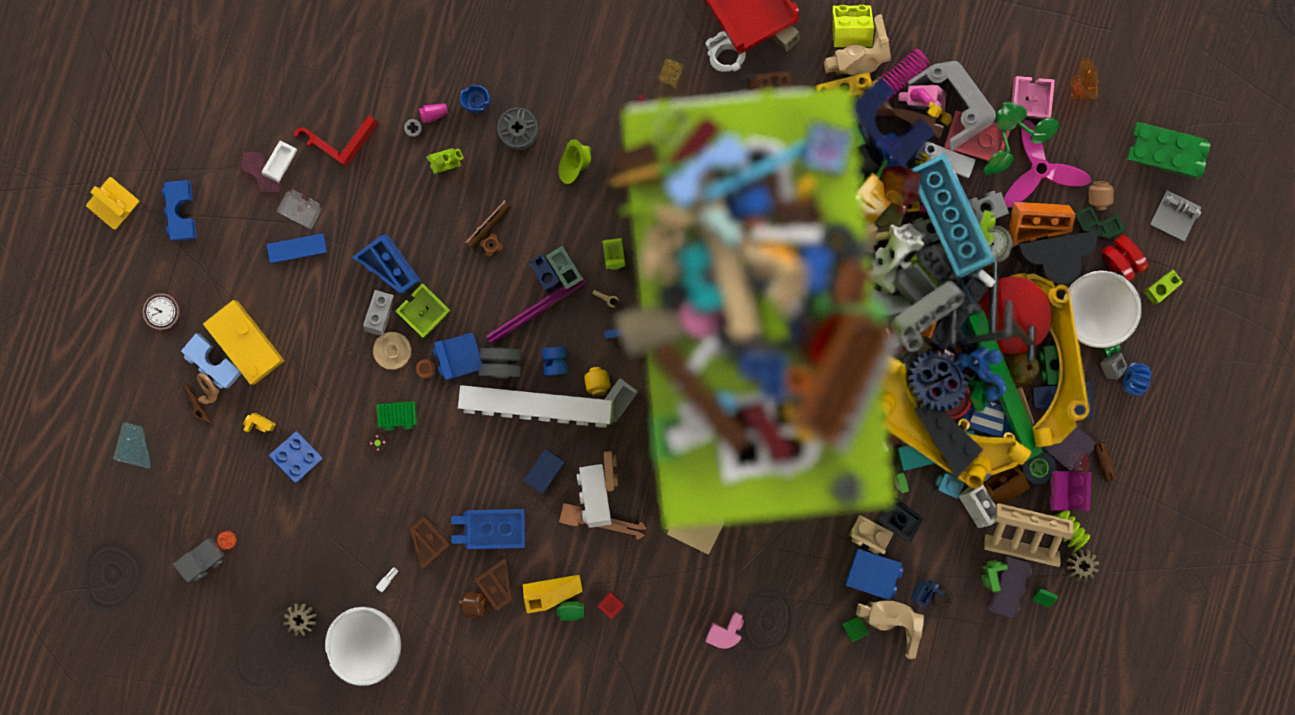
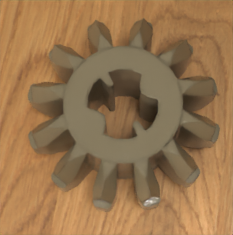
M1078 549V555L1075 552L1071 553L1073 560L1070 558L1066 560L1071 563V565L1066 566V569L1072 570L1069 576H1075L1076 581H1079L1082 577V580L1087 582V575L1093 579L1094 575L1092 572H1099L1098 569L1094 568V566L1099 565L1098 561H1094L1096 555H1090L1089 550L1083 553L1082 549ZM1081 561L1086 563L1084 570L1079 568V564H1082Z
M298 603L294 604V609L292 607L287 609L290 614H284V618L289 619L284 622V625L290 624L291 627L287 631L290 632L295 629V636L299 634V631L302 636L306 635V630L308 632L313 630L310 625H316V621L311 620L316 617V614L310 615L309 612L313 608L310 607L305 610V603L301 605V608ZM301 615V619L304 621L299 624V620L296 618Z

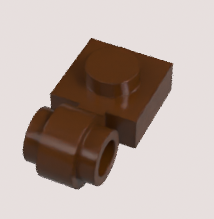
M805 316L800 321V328L806 334H799V356L809 355L818 336L815 332L820 329V319L814 316Z

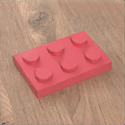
M954 112L944 145L946 149H949L950 139L965 130L961 123L963 112ZM994 122L952 151L989 161L995 153L1004 151L1005 143L1001 130L997 127V123ZM1005 130L1007 138L1010 130Z

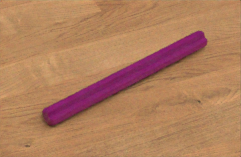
M583 278V280L568 289L565 286L561 287L486 336L490 344H494L584 286L586 281Z

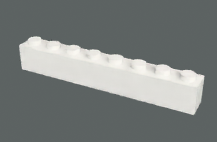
M460 385L458 408L464 409L463 413L475 414V410L482 411V415L494 416V412L501 413V417L512 418L513 414L520 415V419L531 420V416L539 417V421L550 422V418H556L558 423L569 424V420H575L577 425L588 426V422H594L596 427L607 428V424H613L615 401Z

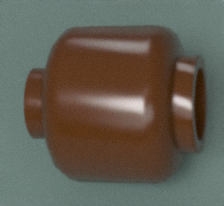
M467 592L459 601V609L462 610L466 617L480 618L484 613H487L489 608L488 599L483 593Z

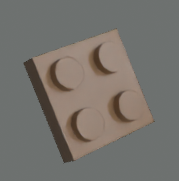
M604 451L606 491H614V486H618L617 474H613V467L617 466L616 455H612V451Z

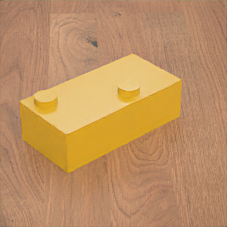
M236 300L231 301L203 323L246 380L252 385H255L284 362L281 355Z

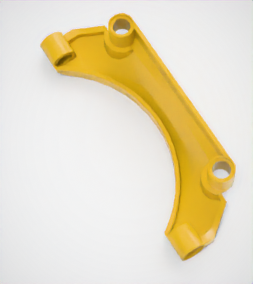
M1026 273L1011 275L1029 279L1039 285L1047 294L1052 306L1053 317L1049 331L1053 336L1059 355V382L1049 409L1033 426L1036 448L1059 444L1077 427L1076 420L1084 419L1089 412L1070 291L1064 285L1054 287L1053 282L1036 274L1026 275ZM1057 291H1065L1067 297L1063 300L1057 299L1055 296ZM1078 405L1085 408V414L1082 416L1074 413V408Z
M892 356L879 383L883 385L884 395L880 396L881 404L885 405L886 417H883V425H887L889 432L952 474V470L944 461L941 452L934 445L931 436L924 429L913 411L921 401L915 402L917 396H910L913 389L907 388L910 382L906 380L908 377L906 366ZM968 434L983 451L958 476V479L971 488H980L988 473L995 475L1014 468L1018 464H1024L1030 456L1031 450L1010 437L990 438Z

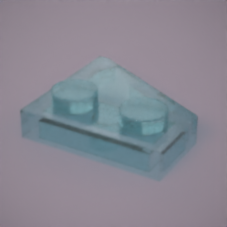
M123 422L114 460L150 469L151 463L142 426Z

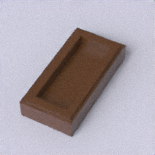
M652 139L613 154L620 174L660 160Z

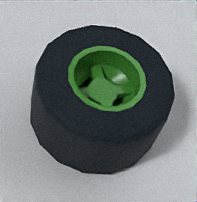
M1043 451V453L1026 460L1024 464H1019V469L1025 475L1027 482L1034 485H1043L1050 481L1052 472L1056 471V463L1049 453Z

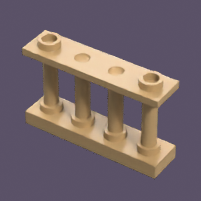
M997 503L995 522H998L994 535L985 534L984 549L1059 567L1060 551L1057 550L1062 538H1072L1073 521ZM1006 524L1017 527L1012 540L1001 538ZM1025 529L1036 531L1031 544L1020 542ZM1044 533L1055 536L1050 549L1039 547Z

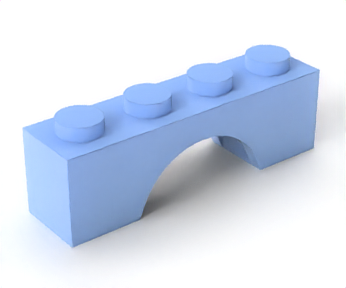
M733 134L729 137L727 135L722 137L717 142L718 146L712 151L711 149L706 150L701 154V159L698 162H691L683 169L685 171L679 177L675 175L668 180L666 191L681 210H684L699 198L697 183L702 173L712 167H724L733 171L749 158V153Z

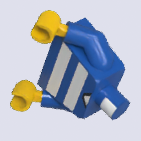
M999 398L995 401L988 400L984 411H976L974 404L971 403L969 410L960 417L957 423L958 426L964 427L965 432L968 428L997 437H1010L1015 440L1002 405L997 404Z

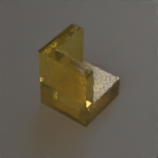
M666 58L658 80L672 85V88L676 89L684 65Z

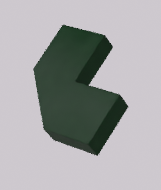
M1092 205L1075 213V219L1082 232L1096 231L1098 237L1108 240L1126 231L1118 214H1114L1100 222Z

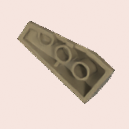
M683 306L666 307L664 309L662 307L635 309L617 316L621 334L630 356L663 344L669 339L673 340L689 333L681 322Z

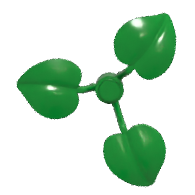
M1004 102L1003 108L996 113L995 118L997 119V127L1002 132L1006 150L998 151L991 157L984 168L983 174L1000 173L1006 170L1013 162L1014 156L1009 153L1010 148L1005 130H1012L1018 124L1032 135L1030 138L1032 143L1040 144L1049 140L1057 132L1060 123L1054 118H1047L1039 122L1034 130H1030L1021 123L1027 115V110L1019 104Z

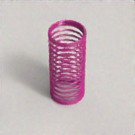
M915 48L912 53L906 55V58H902L899 64L896 63V66H892L889 72L886 71L885 74H882L879 80L876 79L872 83L873 89L880 91L889 101V96L893 98L892 93L896 95V91L900 92L899 88L903 90V86L906 87V83L908 84L912 77L914 78L923 70L929 68L930 63L925 55Z

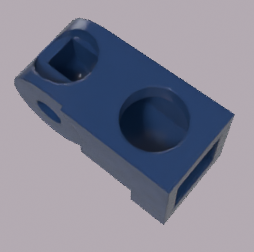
M542 254L529 261L535 275L547 293L562 285Z

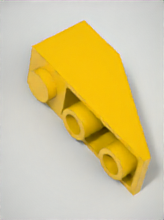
M580 575L523 584L527 613L548 610L583 592Z

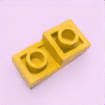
M786 403L781 410L785 412L783 416L791 421L797 409L790 403ZM797 427L793 428L797 432L795 436L804 443L807 440L809 442L815 440V437Z

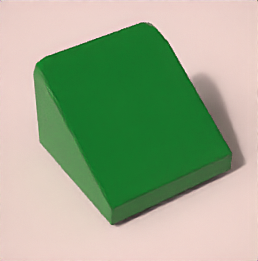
M1038 587L1032 600L1045 607H1050L1058 597Z
M859 616L842 624L851 642H855L869 634Z

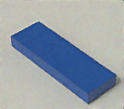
M323 233L267 244L270 263L328 253Z

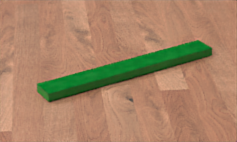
M984 310L979 314L967 317L966 321L972 336L988 333V320ZM996 340L976 343L977 348L985 347L989 351L993 349L1000 351ZM1003 356L999 364L993 365L988 362L990 371L1002 377L1006 384V392L999 397V400L1017 442L1031 450L1027 460L1043 453L1041 447L1036 448L1033 427Z

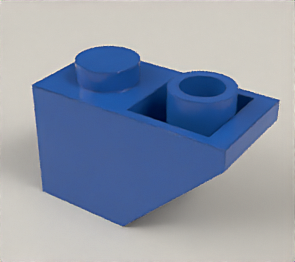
M764 186L752 188L723 200L726 214L730 220L751 217L772 206Z

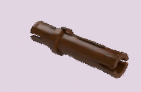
M502 199L482 223L474 227L475 230L464 242L473 249L483 237L486 238L488 236L487 233L512 207Z

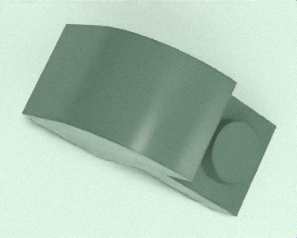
M563 246L546 255L566 289L583 280Z

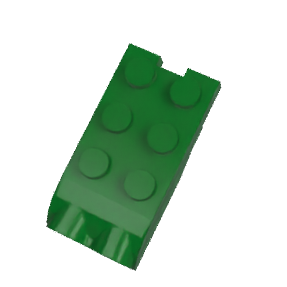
M1135 123L1132 136L1136 137L1134 147H1129L1128 161L1196 179L1202 177L1206 166V157L1210 150V142L1193 135L1144 123Z

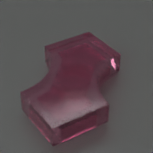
M243 152L242 171L251 173L257 179L260 191L280 193L281 180L278 183L262 175V170L266 165L264 154Z

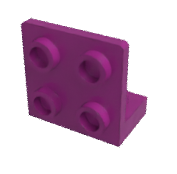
M1053 471L1050 478L1052 486L1049 499L1051 510L1090 511L1091 472Z

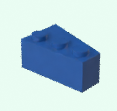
M381 235L352 257L399 293H405L421 282L389 235Z

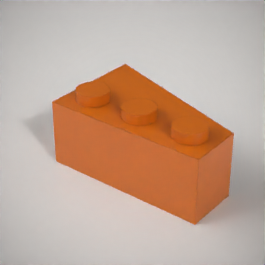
M1014 202L1008 228L1013 239V246L1025 241H1036L1037 238L1045 236L1049 238L1072 232L1076 214L1069 205Z

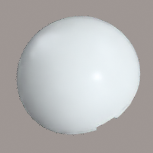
M1109 271L1090 272L1078 278L1069 287L1077 339L1081 343L1096 348L1112 347L1125 341L1136 329L1141 316L1140 298L1133 285L1121 275Z
M357 607L343 612L333 621L327 632L325 651L327 652L331 668L341 679L355 685H370L379 682L392 672L400 657L401 640L395 624L387 615L373 608Z

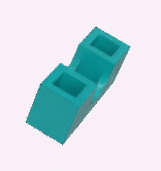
M704 244L680 251L677 263L684 274L683 285L685 289H688L690 296L688 303L690 309L694 311V315L716 310L724 306L719 286H705L699 278L700 270L712 265L708 245Z

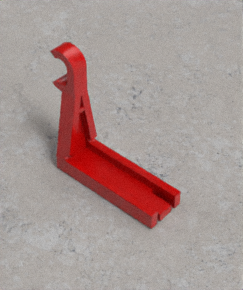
M368 115L342 153H339L304 127L296 129L294 137H300L302 132L308 134L310 139L307 141V146L310 147L315 144L348 167L379 122Z

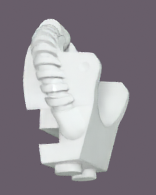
M724 31L719 32L717 36L708 39L706 42L709 50L707 54L710 56V63L713 68L721 72H731V70L735 72L741 68L740 65L743 64L746 57L745 52L741 53L736 60L737 62L732 65H724L717 61L719 54L723 50L732 49L736 51Z

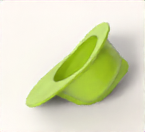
M575 139L568 142L558 169L562 182L566 184L574 182L580 171L589 167L591 163V148L589 146L581 145Z

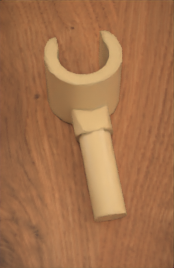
M596 290L592 293L606 301L609 307H615L610 304L611 298L619 301L616 296H607Z

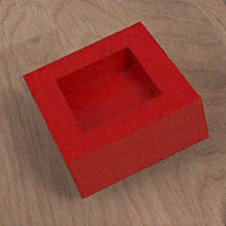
M610 592L597 606L612 619L623 608L624 604Z

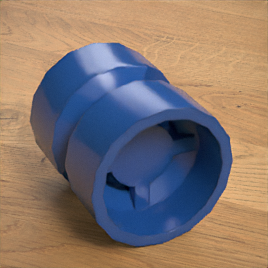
M566 347L542 349V359L546 361L543 365L544 376L568 374V363L564 360L567 358Z

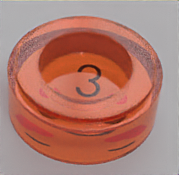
M223 531L216 538L217 546L222 550L232 549L237 541L235 534L231 531Z

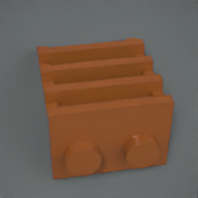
M852 260L842 262L831 303L861 308L871 270L856 266L855 261Z

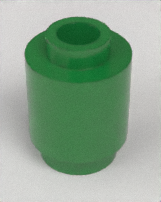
M579 601L561 602L560 605H557V617H561V621H579V619H583L584 603H579Z

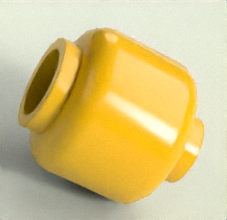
M601 367L591 368L590 372L584 376L586 390L592 396L606 395L607 391L611 388L609 373L606 370H601Z

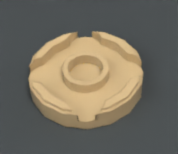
M387 332L376 339L373 355L380 366L396 370L408 363L412 348L409 340L404 335L398 332Z

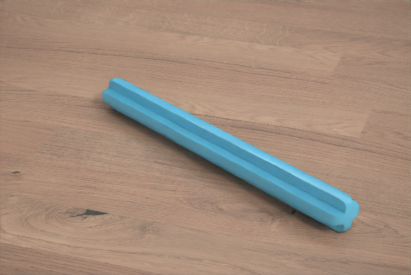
M807 140L704 190L705 198L710 201L805 154Z

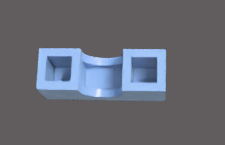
M196 333L181 350L185 354L184 358L191 364L195 362L199 366L198 370L201 373L214 378L213 383L219 388H230L241 375V372L229 358H225L217 366L211 364L209 353L214 345L201 334Z

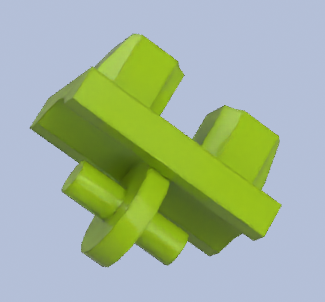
M452 148L427 156V159L431 162L430 168L433 169V173L437 174L460 167L463 155L459 148Z

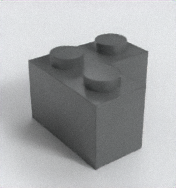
M211 537L193 551L186 553L173 565L186 582L192 580L196 582L208 574L207 570L210 567L216 568L223 562L222 558L225 554Z

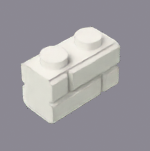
M984 485L976 489L968 487L958 496L978 528L990 526L995 522L996 504Z

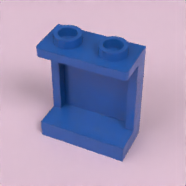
M856 548L844 584L890 600L891 596L894 597L897 591L896 580L897 578L900 579L903 573L902 563Z

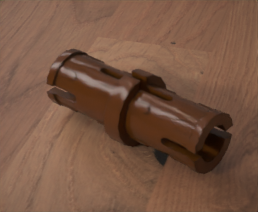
M1105 442L1093 445L1099 460L1097 463L1102 468L1105 481H1112L1111 478L1113 480L1117 479L1118 477L1112 465L1113 459L1109 457Z

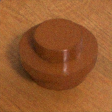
M428 359L420 360L416 365V372L421 378H429L435 372V365Z

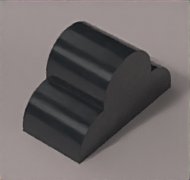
M1097 232L1019 244L1014 246L1013 250L1016 258L1022 264L1031 267L1036 266L1038 276L1053 282L1054 286L1070 283L1079 276L1082 270L1081 257L1087 256L1094 250L1097 244Z

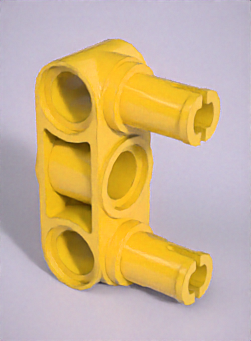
M863 73L816 86V91L840 89L843 84H847L850 86L848 93H852L853 98L870 94L873 90L870 73Z

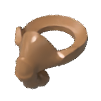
M199 373L197 375V382L208 398L201 396L198 398V401L202 404L214 403L217 399L219 388L215 387L205 374Z

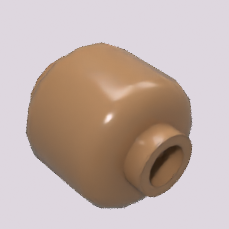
M1106 181L1093 182L1088 192L1089 204L1095 206V210H1106L1107 206L1112 205L1114 202L1113 186L1109 185V182Z

